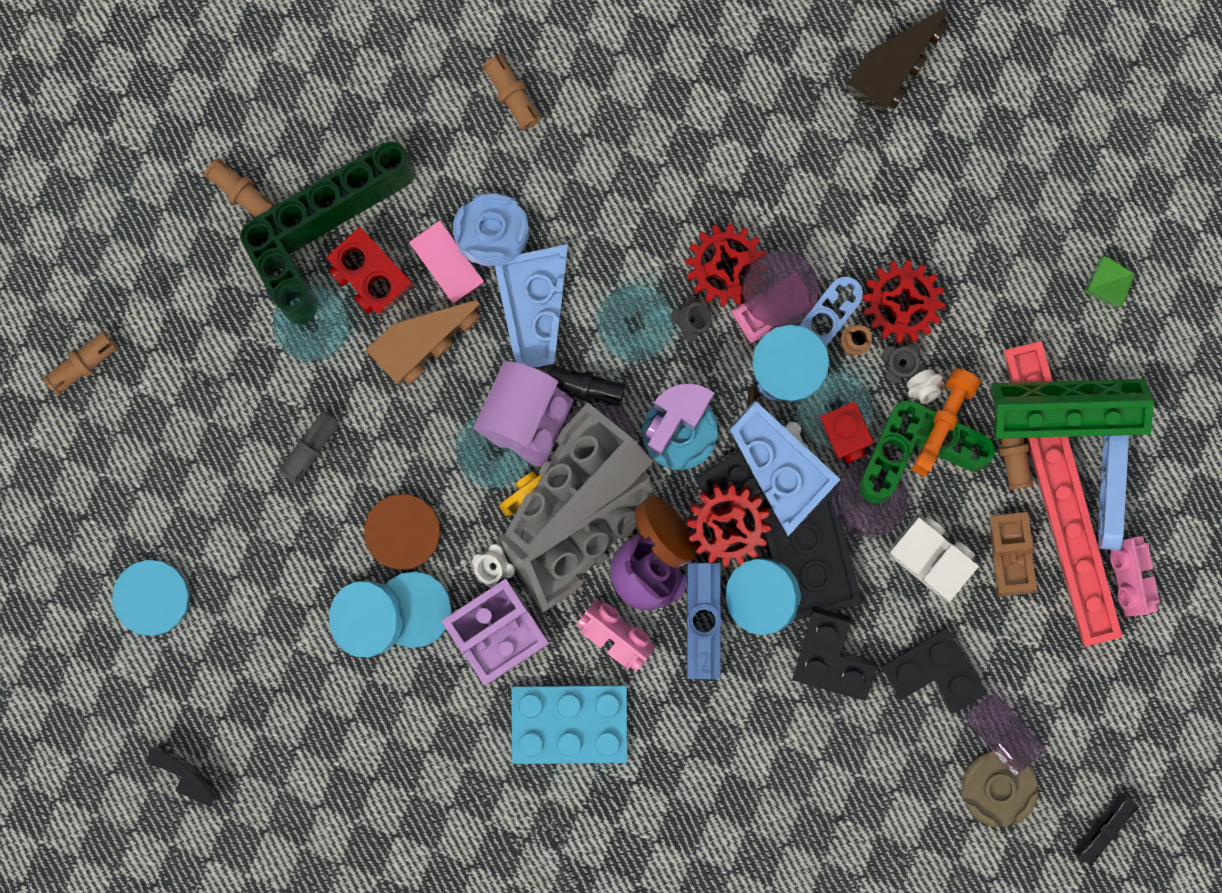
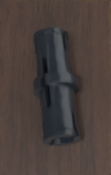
M556 365L551 366L549 375L559 381L556 387L561 391L578 395L579 400L587 401V398L621 406L626 383L594 376V372L588 370L582 373Z
M1120 791L1102 816L1093 819L1091 823L1094 826L1078 846L1072 850L1076 856L1090 867H1093L1094 862L1112 840L1116 842L1119 839L1120 835L1118 832L1134 812L1140 808Z

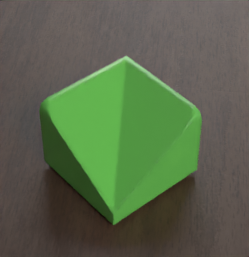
M1102 256L1099 258L1083 292L1118 309L1122 307L1135 274L1114 260Z

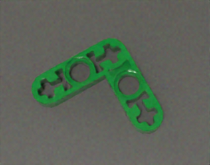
M909 400L901 401L894 407L886 420L859 482V490L865 500L870 503L879 504L890 498L900 481L914 446L922 449L935 425L933 422L936 414L935 411ZM906 412L912 415L910 418L912 423L909 424L904 434L901 435L896 432L899 430L903 420L902 416ZM957 422L954 430H949L948 432L951 438L950 443L942 445L938 453V457L966 470L976 472L981 471L990 463L994 457L995 449L994 444L987 436ZM961 437L964 440L960 444L961 447L956 452L953 450V448L958 443L959 438ZM893 443L899 446L902 458L898 461L887 459L883 454V445ZM974 445L980 448L979 454L981 456L977 460L971 457L972 451L970 449ZM881 469L887 470L888 472L882 481L884 488L879 492L874 491V483L872 481L876 479Z

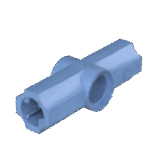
M721 563L687 564V679H721ZM700 610H709L715 619L713 627L705 632L698 631L693 625V617Z

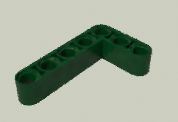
M386 142L250 220L242 228L240 238L246 252L274 303L291 323L305 324L313 319L317 312V302L290 254L408 186L413 181L416 170L408 153L401 144ZM401 161L397 167L388 169L392 163ZM368 180L363 187L356 188L357 184ZM334 200L330 206L322 208L327 201ZM301 219L300 223L296 226L290 227L294 220ZM268 238L263 245L257 246L259 241ZM285 267L281 274L273 276L278 268ZM302 297L299 303L289 306L294 298Z

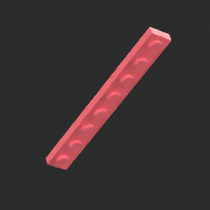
M1042 341L1003 351L1011 382L1053 381ZM1026 438L1027 443H1029L1032 462L1082 645L1087 647L1123 637L1069 438Z

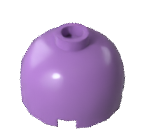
M638 533L629 538L615 552L610 566L611 581L617 594L625 603L636 609L652 611L668 606L678 600L685 592L687 576L686 573L681 575L679 568H673L656 557L651 549L655 544L651 541L650 537L644 539Z

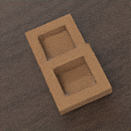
M1028 512L990 516V537L997 597L1036 593L1037 584L1032 558L1034 548Z

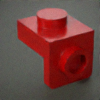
M855 401L819 417L834 451L835 460L844 457L846 462L849 463L868 455L865 447L874 443Z

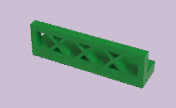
M1145 379L991 383V395L995 406L994 434L996 439L1151 435L1154 399Z

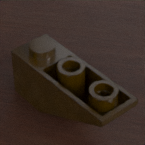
M942 9L868 51L844 91L882 115L888 106L896 109L907 89L901 86L908 74L916 77L927 60V57L922 55L923 50L929 42L936 46L948 27L942 23L947 11Z

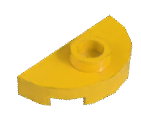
M532 471L515 483L519 490L499 505V508L506 517L516 513L525 496L534 492L542 477L541 474L537 476Z

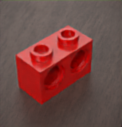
M360 226L326 257L333 265L328 269V272L342 287L348 282L354 287L358 294L353 299L368 315L375 310L382 317L415 287ZM354 251L362 252L365 256L363 266L357 270L347 269L345 260L348 254ZM378 279H386L391 285L389 294L383 298H375L371 294V286Z

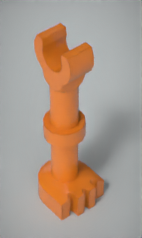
M954 369L950 373L945 383L947 390H951L943 409L936 412L933 418L935 425L911 471L925 477L932 469L949 430H954L958 422L956 415L964 399H972L981 384L980 379L971 372L963 369Z

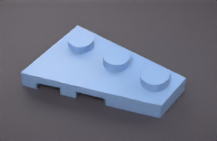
M568 244L519 254L515 259L507 263L495 265L514 360L517 363L536 369L555 365Z
M754 401L729 428L786 535L789 536L841 479L757 401Z

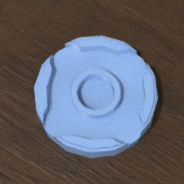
M498 193L480 194L457 211L453 221L454 240L461 254L471 262L484 266L502 265L515 259L524 250L529 238L528 217L524 209L522 210L517 202L509 196Z

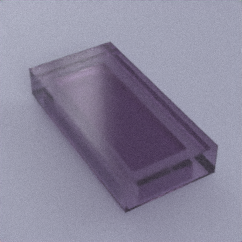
M995 691L964 717L1014 776H1017L1046 751Z

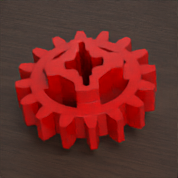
M729 223L726 232L721 233L719 227L714 225L712 227L713 236L708 237L707 234L701 232L699 234L701 246L696 244L690 245L689 250L696 256L695 258H687L685 261V265L694 267V271L687 274L686 277L688 281H698L693 290L695 294L703 290L707 292L706 303L709 304L714 297L719 298L720 307H725L727 299H732L734 304L739 306L741 304V295L744 294L749 299L755 296L751 288L753 285L762 288L764 281L757 276L758 274L767 273L768 266L759 264V260L765 258L767 253L766 251H756L755 247L760 241L758 237L750 241L746 239L747 228L744 227L739 234L734 233L733 224ZM728 241L741 245L746 251L740 253L729 247ZM713 245L715 255L712 261L701 265L703 254ZM722 251L724 257H727L729 262L735 261L737 264L732 269L731 280L724 269H717V266L721 263ZM752 266L750 278L744 285L740 286L738 276L741 270ZM713 278L724 284L727 291L711 286L706 280Z
M906 260L902 269H899L895 261L889 263V273H886L881 268L875 271L878 282L874 280L866 282L865 285L872 292L871 294L862 295V301L870 303V307L864 310L862 314L863 316H873L874 321L870 324L869 328L872 330L880 326L883 329L881 333L883 340L892 333L895 334L896 344L902 342L904 335H908L909 340L913 343L918 340L917 331H920L925 336L931 333V329L928 326L929 322L932 324L940 323V317L934 313L935 310L938 311L945 308V303L937 301L936 298L944 292V288L934 289L932 283L935 282L937 276L934 274L926 278L923 275L925 265L922 264L915 271L911 270V260ZM898 278L896 288L893 291L880 292L886 282ZM914 280L923 287L927 296L920 295L914 287ZM902 293L906 294V300L912 301L915 304L909 305L905 311L900 310V304L891 301L892 299H897ZM879 308L888 311L893 318L892 324L882 316ZM914 312H926L918 324L908 327L910 316Z
M733 482L728 483L727 490L721 491L717 483L713 484L714 494L709 496L706 492L701 491L702 504L691 503L690 505L691 511L696 516L687 517L686 522L687 526L696 529L688 533L689 540H699L695 550L698 555L707 550V559L711 564L717 557H721L724 567H728L730 558H736L738 564L743 565L744 554L748 553L751 557L756 558L757 553L754 546L756 544L766 546L767 544L766 538L761 535V532L771 531L770 523L761 520L769 516L767 507L757 508L760 506L762 499L759 494L749 498L750 489L746 485L740 492H737ZM729 501V503L720 507L714 506L720 502ZM746 508L751 511L754 517V527L743 520ZM731 518H734L736 527L729 526L726 531L723 530L721 521L728 523ZM703 522L714 529L711 541L703 532ZM742 542V544L738 546L728 548V546L731 544Z

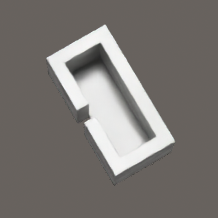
M916 517L886 554L941 599L950 602L979 567L972 561L975 554L959 541L954 545L950 544L942 536L945 529L930 517H927L924 521Z

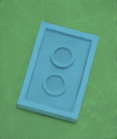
M627 685L512 686V764L627 763Z

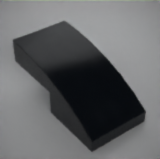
M161 745L152 747L146 762L180 776L181 779L175 790L176 792L210 807L217 803L220 795L195 766Z

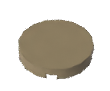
M992 750L978 755L967 766L961 779V796L966 809L978 821L991 827H1007L1021 823L1032 813L1038 800V783L1033 768L1022 757L1009 751Z

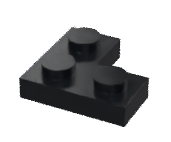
M813 607L792 680L866 701L877 669V661L842 652L851 623L850 616Z
M946 627L880 666L900 700L934 681L952 713H956L987 694Z

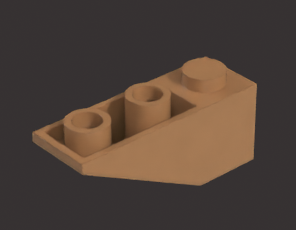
M477 300L394 323L365 351L399 386L405 381L411 385L425 372L426 369L422 365L432 355L438 359L453 345L450 338L460 328L466 332L481 318L477 312L482 306Z

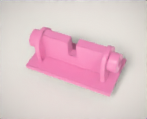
M1143 536L1124 539L1121 549L1119 551L1111 550L1110 555L1111 564L1115 570L1119 590L1118 600L1122 607L1123 615L1127 617L1157 612V604L1160 603L1155 576L1143 578L1141 572L1153 569L1149 543L1144 542Z
M597 598L576 624L582 629L580 633L600 648L608 639H611L614 645L607 654L627 670L631 667L637 671L656 647L645 631L638 627H632L620 617L619 612L613 606L602 603Z

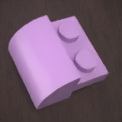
M504 361L473 429L498 447L510 448L533 466L542 467L544 461H547L574 400L556 387L559 381L550 375L525 364Z
M680 384L664 391L654 402V408L665 414V416L661 418L656 415L645 434V438L650 440L648 449L662 456L680 424L694 431L712 401L714 392L696 384Z
M504 579L441 621L484 686L550 644L531 616L530 611L507 579Z

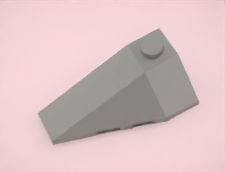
M588 402L561 430L556 439L559 445L550 462L544 461L539 471L542 475L534 492L525 496L505 533L529 557L537 554L625 492L653 463L651 458L633 438Z
M645 474L640 476L621 495L532 557H529L505 534L499 537L509 562L515 566V572L543 612L574 593L584 583L580 578L595 562L601 565L609 557L605 552L618 538L628 537L637 527L635 519L636 507L646 498L655 496L650 480Z

